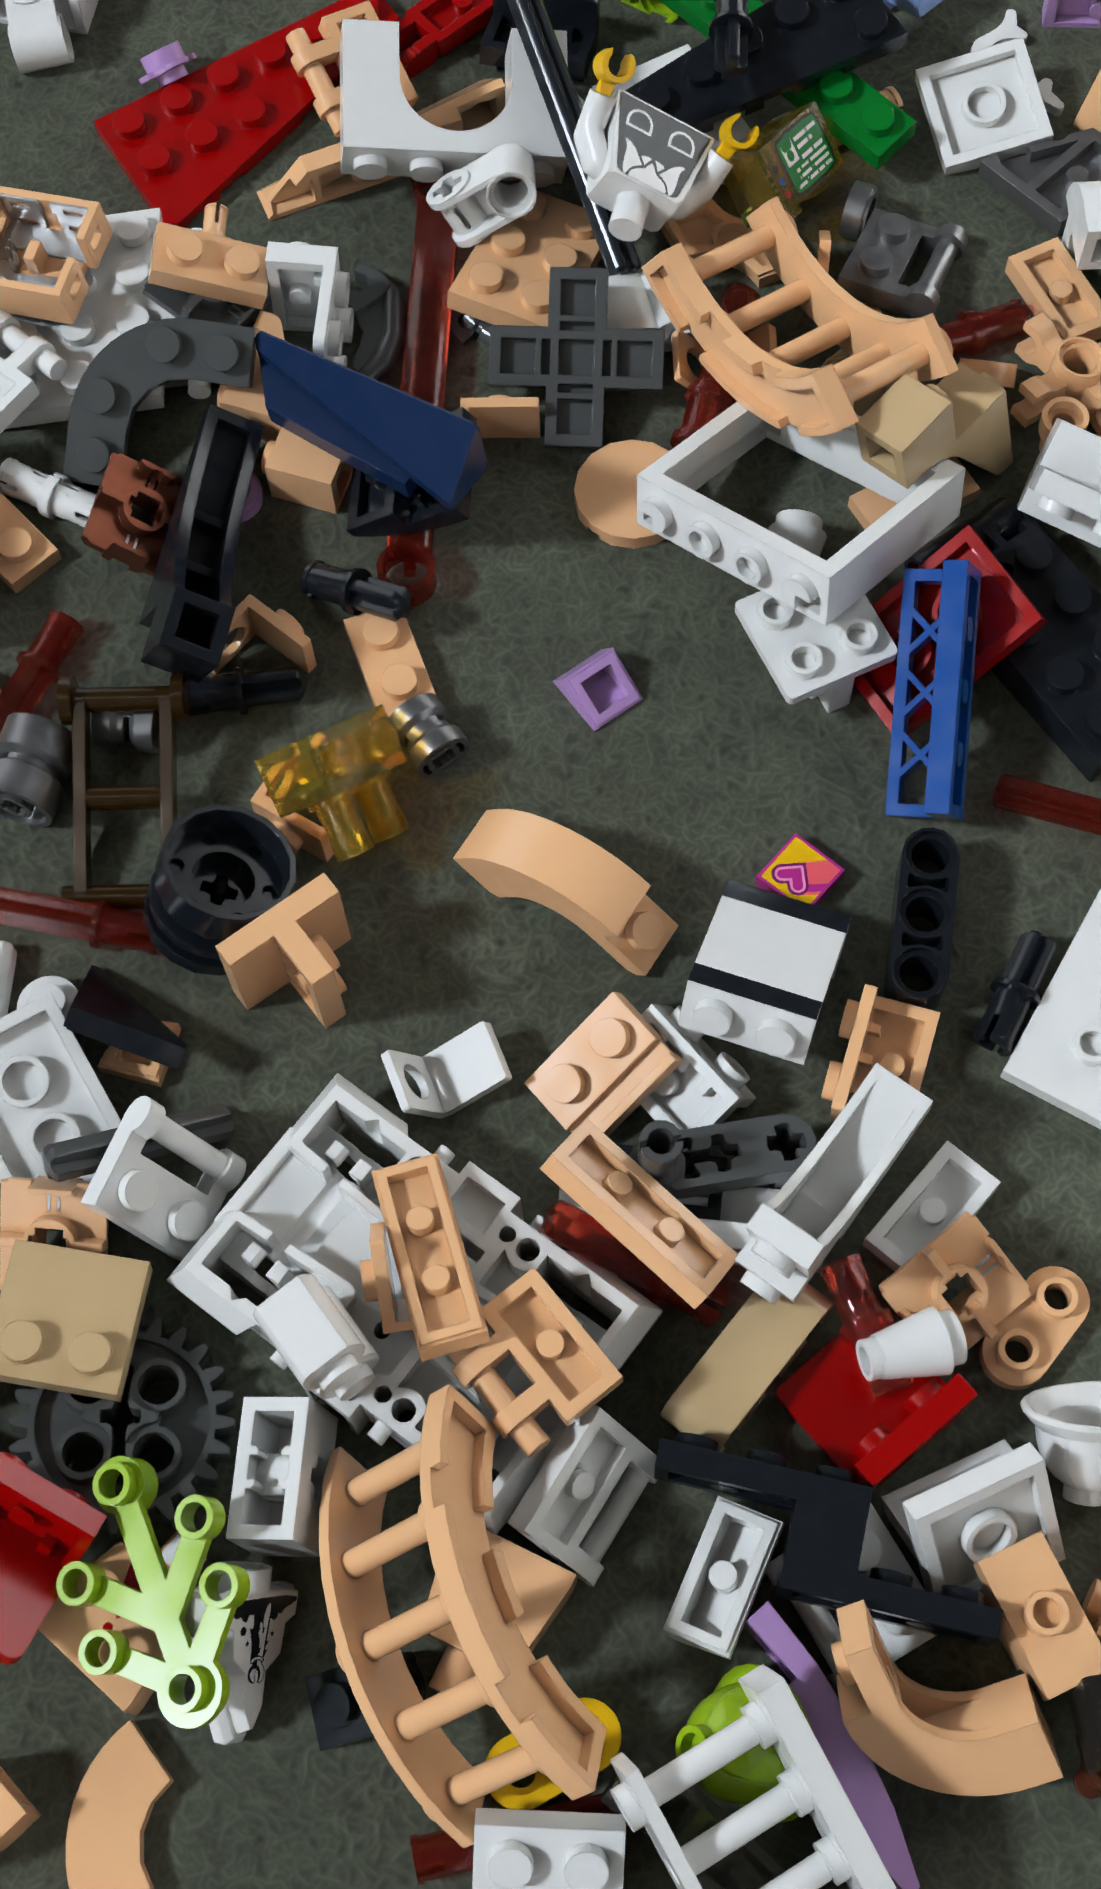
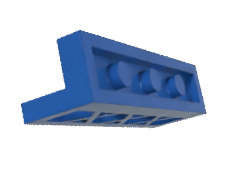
M943 560V569L904 568L885 815L889 817L963 821L982 572L969 560ZM920 585H941L939 618L932 625L918 611ZM918 622L925 631L916 639V626ZM934 640L937 643L934 680L926 687L913 672L914 656L930 641ZM912 683L920 691L913 700H911ZM928 701L932 705L929 743L921 748L908 734L909 718ZM908 745L915 755L906 763ZM924 763L927 767L924 804H903L904 779Z

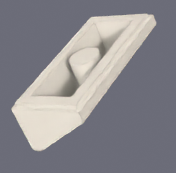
M718 1496L663 1627L666 1634L681 1643L730 1660L785 1524L782 1521Z

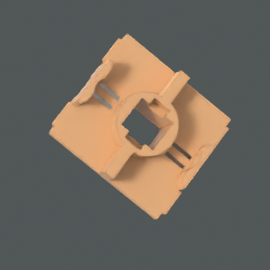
M40 1175L37 1178L9 1177L1 1180L0 1290H2L15 1239L46 1244L47 1229L63 1230V1238H66V1248L108 1254V1219L80 1203L90 1182H83V1178H73L69 1181L58 1182L49 1179L47 1176Z
M967 1211L879 1285V1290L882 1292L881 1295L902 1319L929 1306L934 1307L937 1311L952 1310L962 1325L967 1342V1351L984 1336L990 1339L996 1336L999 1332L995 1326L1032 1294L1028 1290L1030 1287L995 1240L988 1237L989 1232L975 1215L971 1216ZM955 1276L960 1278L963 1276L968 1286L948 1303L941 1295L948 1289L945 1285Z

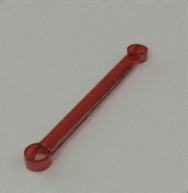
M412 179L416 221L400 390L444 409L453 311L447 308L448 290L455 280L458 246L452 238L453 229L440 211H434L430 208L426 201V196L422 194L426 188L434 185L436 182L424 183ZM435 529L412 534L387 536L386 548L379 555L376 564L378 579L390 582L386 576L388 571L400 562H404V577H415L416 562L427 568L426 577L421 582L412 586H405L412 594L410 606H418L427 601L436 590L438 581L435 558L433 556Z

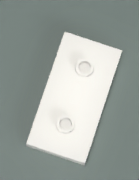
M1101 889L1000 1075L1002 1079L1101 1129Z

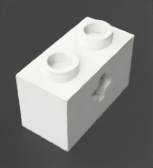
M244 1397L226 1539L257 1556L320 1557V1500L330 1452L335 1449L338 1418L312 1398Z

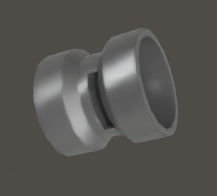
M159 711L92 712L91 734L95 746L117 748L122 743L132 744L137 751L158 753L160 751V739H154L152 728H159Z
M422 693L405 701L394 710L386 723V730L396 745L408 749L409 763L422 779H431L457 764L464 758L470 747L469 740L458 726L449 724L446 721V708L433 693Z

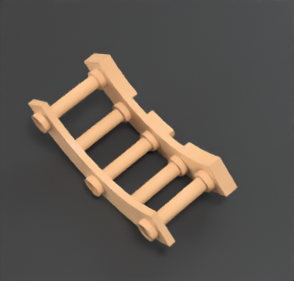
M778 196L766 201L746 217L752 229L751 232L695 259L687 255L680 242L661 251L641 267L657 299L678 333L680 334L689 329L705 352L700 354L698 359L703 367L737 402L758 418L779 429L791 424L798 427L799 435L827 436L859 421L853 409L854 402L897 381L904 373L918 381H929L950 375L959 370L953 357L951 340L947 333L939 327L933 313L919 318H895L879 313L851 296L824 270L799 236L793 217L784 210ZM764 252L785 286L729 314L723 311L703 281ZM799 305L818 326L769 352L758 347L744 334V332ZM835 345H839L851 355L834 365L829 364L821 368L807 369L795 367V365Z
M448 1384L429 1395L419 1442L369 1470L364 1468L341 1446L330 1452L323 1479L319 1508V1556L327 1613L336 1643V1658L340 1667L346 1673L362 1714L390 1765L413 1797L422 1806L426 1815L464 1849L474 1844L476 1808L483 1807L485 1795L538 1771L546 1775L572 1801L594 1792L607 1727L585 1707L569 1688L548 1655L537 1660L535 1659L515 1622V1619L525 1612L512 1583L503 1551L490 1550L484 1513L494 1508L492 1468L497 1429L490 1420L454 1387ZM420 1474L422 1502L418 1507V1513L381 1532L387 1492ZM428 1541L433 1568L440 1588L439 1595L391 1619L384 1590L382 1565ZM452 1623L475 1676L423 1700L407 1668L400 1648ZM485 1705H489L496 1709L520 1745L472 1766L451 1743L441 1729V1726Z

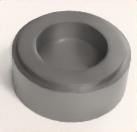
M859 180L855 181L843 210L839 229L841 237L855 241L858 240L874 208L877 206L879 190L876 185Z

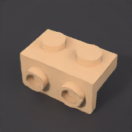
M869 984L864 985L860 1002L848 999L838 1037L849 1039L844 1062L830 1061L821 1094L822 1099L832 1101L830 1121L834 1122L876 1063L920 1091L941 1012L877 996L878 987Z

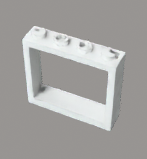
M736 402L637 474V523L737 577L744 583L759 589L794 610L827 626L960 516L966 468L949 459H944L927 470L907 489L862 460L855 424L827 436L806 437L799 435L798 427L789 424L781 429L776 428L755 416L739 402ZM767 437L897 504L826 561L696 492V490ZM818 597L820 598V605L813 602Z

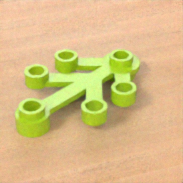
M128 1456L112 1457L96 1471L92 1482L93 1494L97 1503L104 1511L113 1513L116 1516L141 1591L107 1577L103 1568L96 1563L72 1561L66 1564L58 1574L56 1581L57 1594L61 1601L69 1606L91 1607L95 1605L155 1631L164 1660L129 1647L126 1636L120 1631L95 1629L87 1633L80 1643L78 1651L79 1662L82 1668L89 1674H118L156 1691L159 1708L171 1724L184 1729L204 1727L219 1715L229 1698V1678L225 1669L220 1665L219 1658L236 1609L246 1601L249 1595L250 1578L243 1567L231 1563H213L203 1571L198 1587L200 1597L207 1606L192 1642L184 1618L212 1539L221 1533L225 1525L226 1514L224 1507L214 1497L197 1494L185 1497L178 1504L174 1522L181 1538L168 1572L147 1513L158 1492L157 1474L152 1465L143 1459ZM121 1473L124 1484L122 1491L116 1496L115 1484ZM203 1505L207 1518L204 1526L198 1531L194 1526V1514ZM84 1572L87 1577V1588L83 1595L79 1596L76 1583L79 1575ZM227 1573L231 1579V1590L228 1596L222 1599L218 1592V1583L221 1576ZM107 1640L110 1646V1656L103 1665L98 1653L102 1642ZM188 1676H190L195 1685V1692L193 1698L187 1703L184 1687Z

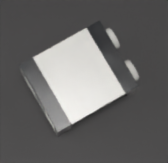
M729 879L689 975L678 1026L804 1065L815 1025L831 978H834L852 917Z

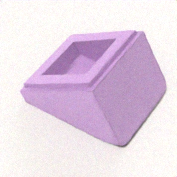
M613 647L599 650L553 680L554 684L593 731H596L643 700Z

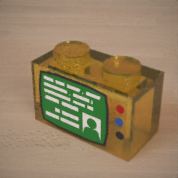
M813 101L774 117L759 130L757 141L751 147L735 152L730 160L733 167L723 182L746 227L750 228L746 217L766 201L778 196L784 210L795 218L802 212L800 206L802 201L815 197L829 187L830 184L827 178L844 163V160L816 102Z

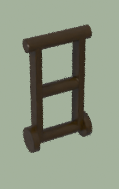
M172 673L170 684L167 686L79 688L78 681L74 675L60 676L57 685L58 714L63 726L72 725L74 885L62 887V908L64 911L144 909V899L150 884L91 885V811L160 809L162 846L171 826L177 821L176 723L189 721L190 687L188 676L186 673ZM159 711L160 784L91 786L90 712Z

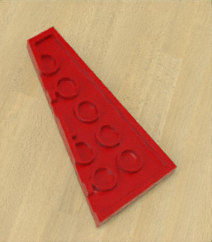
M339 0L93 121L97 134L150 209L160 207L163 223L186 228V225L203 211L207 204L216 203L220 200V194L240 175H246L302 123V117L314 107L313 102L316 98L306 78L297 75L291 63L293 53L285 37L297 28H304L312 44L324 40L318 29L322 17L368 0ZM369 0L380 21L396 22L400 19L386 0ZM334 62L324 66L334 87H336L340 83V70Z

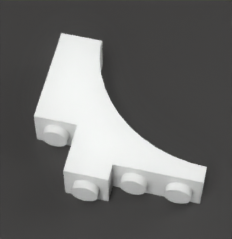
M876 1063L839 1116L795 1173L769 1201L762 1202L746 1225V1229L751 1237L735 1258L737 1264L747 1270L740 1282L772 1305H775L781 1295L795 1303L838 1239L841 1240L931 1109L933 1100Z

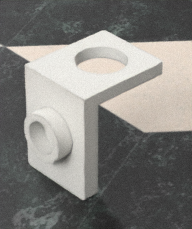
M484 1021L479 1022L423 1057L394 1050H387L381 1054L397 1100L404 1113L441 1119L458 1112L512 1079L511 1072L490 1023ZM404 1070L416 1081L420 1089L421 1098L409 1087L405 1079Z

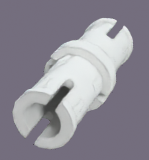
M11 457L2 462L0 465V481L7 483L3 484L0 482V492L3 495L16 498L36 507L39 514L46 518L54 520L57 516L85 528L97 494L73 485L72 481H69L70 478L61 473L55 472L54 476L20 463Z

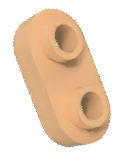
M1048 1266L1035 1271L1028 1277L1026 1282L1030 1286L1028 1290L1032 1295L995 1326L999 1332L992 1339L985 1336L981 1342L979 1350L980 1363L984 1373L992 1382L1005 1389L1022 1390L1036 1384L1049 1369L1085 1320L1089 1311L1090 1297L1087 1287L1074 1272L1063 1267ZM1055 1289L1063 1293L1067 1300V1307L1060 1310L1050 1307L1044 1297L1045 1291ZM1016 1341L1023 1344L1028 1351V1360L1020 1363L1011 1360L1005 1351L1006 1343Z

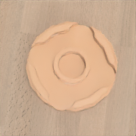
M629 439L609 443L590 454L578 470L574 487V501L578 517L587 530L589 527L592 532L599 535L600 540L611 546L635 549L656 545L663 541L665 538L637 523V474L661 458L669 450L653 442Z

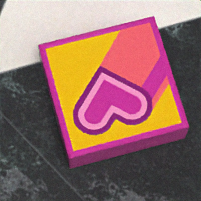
M795 833L756 876L755 884L763 890L818 906L841 881L845 869Z

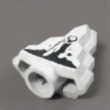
M221 1561L222 1563L237 1564L246 1570L250 1578V1592L246 1601L236 1609L219 1658V1663L225 1669L229 1678L230 1693L224 1709L209 1723L214 1743L228 1745L242 1742L247 1731L253 1729L262 1707L265 1672L281 1652L285 1623L295 1615L298 1590L295 1589V1585L292 1583L271 1581L272 1567L264 1563ZM227 1573L221 1576L218 1583V1592L222 1599L226 1598L231 1590V1579ZM195 1587L184 1618L192 1642L207 1606L200 1597L199 1587Z

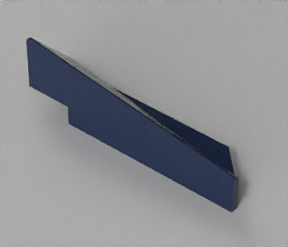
M259 331L256 335L255 345L260 359L265 406L270 420L408 498L420 486L452 511L488 469L489 466L479 427L474 422L264 331Z

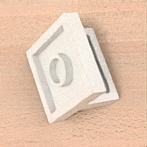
M1005 1439L881 1497L889 1521L918 1561L925 1591L941 1595L942 1585H954L984 1593L981 1581L973 1565L1039 1531H1042L1057 1561L1061 1562L1066 1559L1045 1460L1030 1442L1013 1450Z

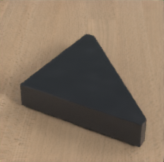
M91 965L70 1006L63 1026L78 1034L170 1068L179 1069L188 1045L103 969Z

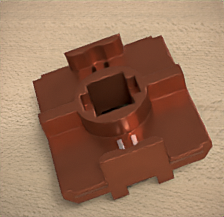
M113 452L81 536L83 543L101 552L100 557L109 561L114 558L129 565L128 570L138 573L142 571L154 576L182 485L181 482L176 480L179 476L145 459L138 463V461L122 453L118 455ZM132 504L148 511L147 516L149 518L147 524L130 516Z

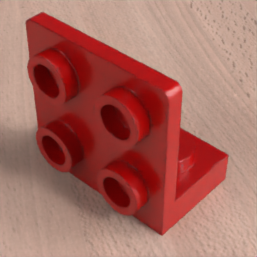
M876 1307L868 1308L780 1384L775 1391L777 1401L835 1467L856 1473L858 1475L857 1484L872 1487V1494L962 1415L978 1395L959 1373L947 1383L940 1376L867 1381L861 1372L857 1360L856 1342L860 1339L868 1338L871 1334L892 1325Z

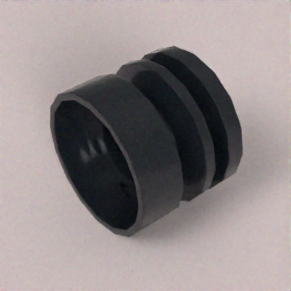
M215 804L196 808L175 821L162 843L155 872L150 880V886L144 899L143 922L153 945L170 962L191 972L218 976L226 975L215 946L291 894L296 882V857L286 836L267 818L244 807Z

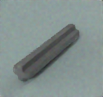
M213 1104L167 1115L168 1118L208 1144L227 1140L234 1134L232 1113L228 1106ZM117 1128L45 1146L42 1151V1158L47 1177L54 1181L62 1182L95 1173ZM151 1138L146 1141L141 1151V1154L148 1159L173 1153Z

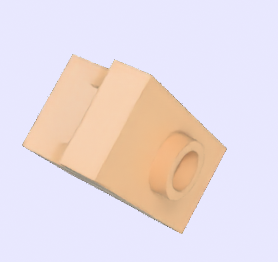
M1042 1531L973 1565L986 1595L984 1605L1003 1609L999 1637L1016 1670H1022L1026 1673L1043 1702L1101 1674V1643Z

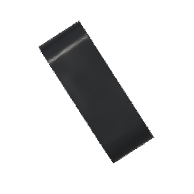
M934 827L922 828L913 832L905 841L895 876L884 981L885 998L930 1010H935L938 1007L949 977L960 864L959 846L955 839L944 830ZM917 860L932 861L939 866L941 871L926 873L918 869L913 862ZM911 917L926 918L934 924L936 929L930 932L916 930L908 923L907 919ZM906 975L920 976L928 982L931 989L919 992L911 990L903 984L900 978Z

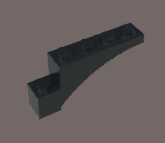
M211 403L205 409L139 622V624L150 628L140 662L170 673H186L188 680L199 683L219 666L236 609L232 607V579L235 553L245 500L265 428L261 424Z

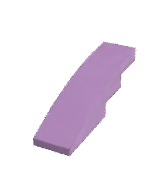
M767 1601L746 1621L744 1629L791 1681L789 1685L801 1702L816 1739L896 1888L919 1889L920 1885L894 1806L873 1761L858 1747L845 1728L842 1721L839 1698L819 1665L770 1602Z

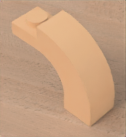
M513 809L486 810L453 857L483 887L499 898L519 897L528 899L564 916L586 932L626 970L635 975L646 976L679 926L646 895L651 885L629 866L596 843L573 830L528 812Z
M864 1599L836 1609L841 1640L832 1643L831 1650L838 1673L835 1675L842 1721L854 1742L877 1765L903 1781L918 1787L959 1796H992L1014 1793L1064 1778L1050 1727L1026 1673L969 1691H942L926 1687L910 1679L896 1666Z

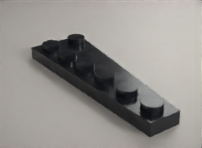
M770 0L748 14L754 24L753 37L750 43H748V66L744 75L734 76L732 81L722 80L721 73L714 70V44L709 38L625 91L693 128L707 133L713 130L715 122L738 112H743L747 116L764 108V101L789 90H792L793 94L796 95L814 87L815 79L840 68L843 73H847L902 49L907 45L908 30L883 0Z

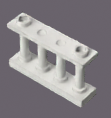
M764 1664L738 1679L749 1700L748 1704L740 1708L742 1717L647 1777L643 1778L639 1768L623 1752L609 1760L621 1782L610 1790L615 1803L633 1832L645 1827L677 1889H703L696 1877L698 1874L795 1812L801 1818L809 1813L822 1838L813 1843L815 1850L813 1854L759 1889H819L831 1880L837 1886L846 1882L849 1889H897L784 1677ZM760 1744L764 1750L773 1745L786 1769L776 1776L779 1784L680 1847L659 1807L756 1745Z

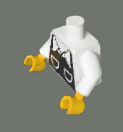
M613 47L601 50L593 60L594 75L599 81L596 89H589L574 131V142L582 170L588 175L586 187L588 198L593 203L612 212L608 224L609 232L617 239L631 242L641 237L643 228L650 232L659 231L669 218L683 220L708 203L733 167L730 160L735 152L751 147L757 141L759 127L758 125L754 126L748 132L745 141L740 143L733 138L731 128L741 113L727 118L720 126L719 139L721 144L715 151L711 148L714 138L620 88L612 96L616 84L627 82L632 78L636 70V60L632 54L625 55L620 63L618 74L614 76L608 66L613 53Z

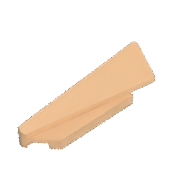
M502 78L483 79L416 113L429 123L444 129L456 131L476 129L491 122L505 108V84ZM339 142L299 156L282 179L256 191L269 221L400 176H385L377 180H365L358 178L354 174H341Z

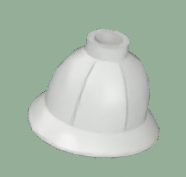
M1101 1381L1058 1384L1030 1392L1023 1397L1020 1406L1029 1420L1035 1424L1039 1453L1045 1460L1047 1468L1057 1479L1064 1483L1062 1497L1078 1505L1101 1506Z

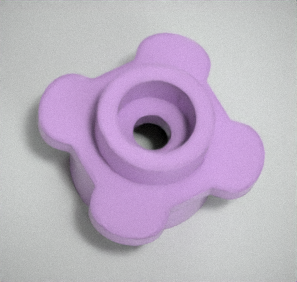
M179 41L170 43L140 59L147 75L140 78L139 81L142 85L156 79L159 88H162L188 75L184 64L194 60L197 56L195 52L186 56Z

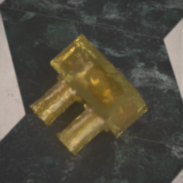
M382 704L254 760L280 818L308 808L309 812L315 811L331 843L337 863L360 855L375 847L374 844L392 838L411 828L404 812L400 808L388 778L393 775L390 769L407 762V759L400 746L398 734L390 723ZM352 794L356 800V803H358L361 809V812L368 825V829L372 836V839L362 822V819L358 813Z

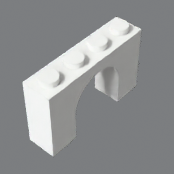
M342 19L340 39L341 174H354L358 178L365 180H377L385 176H407L418 182H436L447 173L461 169L489 153L496 146L505 143H516L525 147L532 154L535 162L537 188L546 187L553 183L562 184L568 163L517 28H511L505 53V108L495 119L484 126L472 130L456 131L429 123L414 111L405 98L400 83L399 22ZM554 30L568 67L567 31ZM507 177L502 179L501 181L520 182L521 179H518L516 177Z

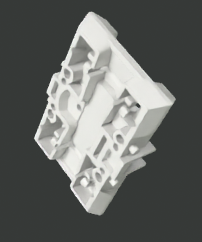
M337 1073L296 1124L286 1131L213 1219L214 1223L166 1281L232 1333L238 1335L251 1328L271 1345L273 1344L253 1316L257 1306L247 1298L239 1299L231 1286L218 1277L226 1268L265 1299L269 1298L296 1276L302 1274H312L322 1286H329L376 1350L380 1360L377 1366L372 1369L376 1375L374 1380L361 1392L345 1401H340L337 1396L322 1400L344 1416L351 1430L358 1435L369 1421L374 1423V1426L367 1435L381 1446L389 1436L405 1448L419 1442L428 1397L448 1384L454 1387L492 1422L495 1415L474 1388L464 1389L453 1375L452 1370L455 1364L448 1355L421 1362L413 1330L390 1333L385 1339L378 1338L379 1334L383 1332L379 1302H365L360 1260L372 1259L369 1243L370 1223L384 1222L371 1171L383 1167L364 1155L337 1131L345 1124L397 1162V1164L431 1155V1153L408 1137V1124ZM440 1145L435 1153H438L481 1308L534 1267L544 1280L549 1275L613 1321L609 1329L605 1330L560 1298L619 1371L662 1314L663 1310L588 1255L563 1250L546 1238L545 1235L552 1225L542 1216L537 1215L530 1225L524 1222L521 1198L471 1161L467 1163L460 1173L450 1168L448 1165L455 1157V1154L446 1146ZM344 1160L353 1166L349 1175L357 1182V1185L337 1170V1167ZM386 1230L396 1300L404 1299ZM528 1254H533L534 1256H536V1258L532 1261H524L521 1259L523 1256ZM265 1257L274 1263L266 1274V1277L274 1285L254 1270ZM487 1327L489 1336L491 1337L493 1333ZM277 1350L270 1357V1360L282 1370L287 1368L288 1365ZM510 1355L495 1368L517 1397L533 1385ZM305 1390L307 1395L314 1401L318 1397L320 1398L315 1390ZM550 1405L534 1418L548 1435L550 1441L530 1458L526 1456L512 1437L505 1440L497 1430L492 1473L497 1476L493 1482L494 1508L484 1513L486 1530L496 1535L515 1511L567 1427ZM404 1411L416 1412L410 1421H397L399 1415Z

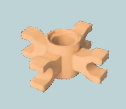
M1043 312L1028 319L1024 323L1023 330L1030 337L1019 342L1014 352L1026 363L1037 366L1044 375L1033 376L1020 384L1018 391L1025 398L1012 405L1010 414L1026 428L1040 419L1044 406L1050 400L1064 396L1072 397L1086 406L1093 429L1098 435H1101V342L1097 343L1085 337H1070L1063 340L1054 323Z

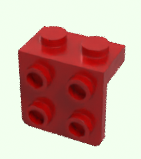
M0 1452V1662L11 1665L21 1659L57 1599L56 1581L59 1572L66 1564L72 1561H80L100 1530L107 1515L92 1507L81 1494L70 1489L60 1488L30 1470L20 1458L7 1452Z

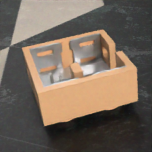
M0 186V310H4L9 314L74 325L89 290V285L84 276L89 268L98 269L113 233L99 202Z

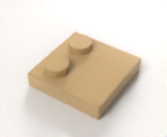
M15 1239L0 1294V1382L121 1402L153 1271L151 1263L149 1261Z

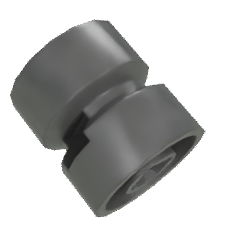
M12 713L7 716L0 733V816L37 827L50 826L64 793L60 782L69 780L73 771L72 731L53 720L39 715Z

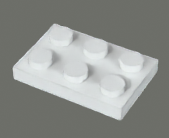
M51 992L0 1018V1183L2 1179L9 1177L37 1178L39 1175L47 1176L42 1158V1151L45 1146L118 1128L121 1122L73 1031L63 1026L66 1019ZM95 1173L77 1178H83V1182H91Z

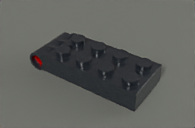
M1000 497L920 548L904 562V567L906 569H916L967 525H970L977 532L1048 622L990 670L1090 782L1101 775V594L1030 515L1025 518L1011 499Z

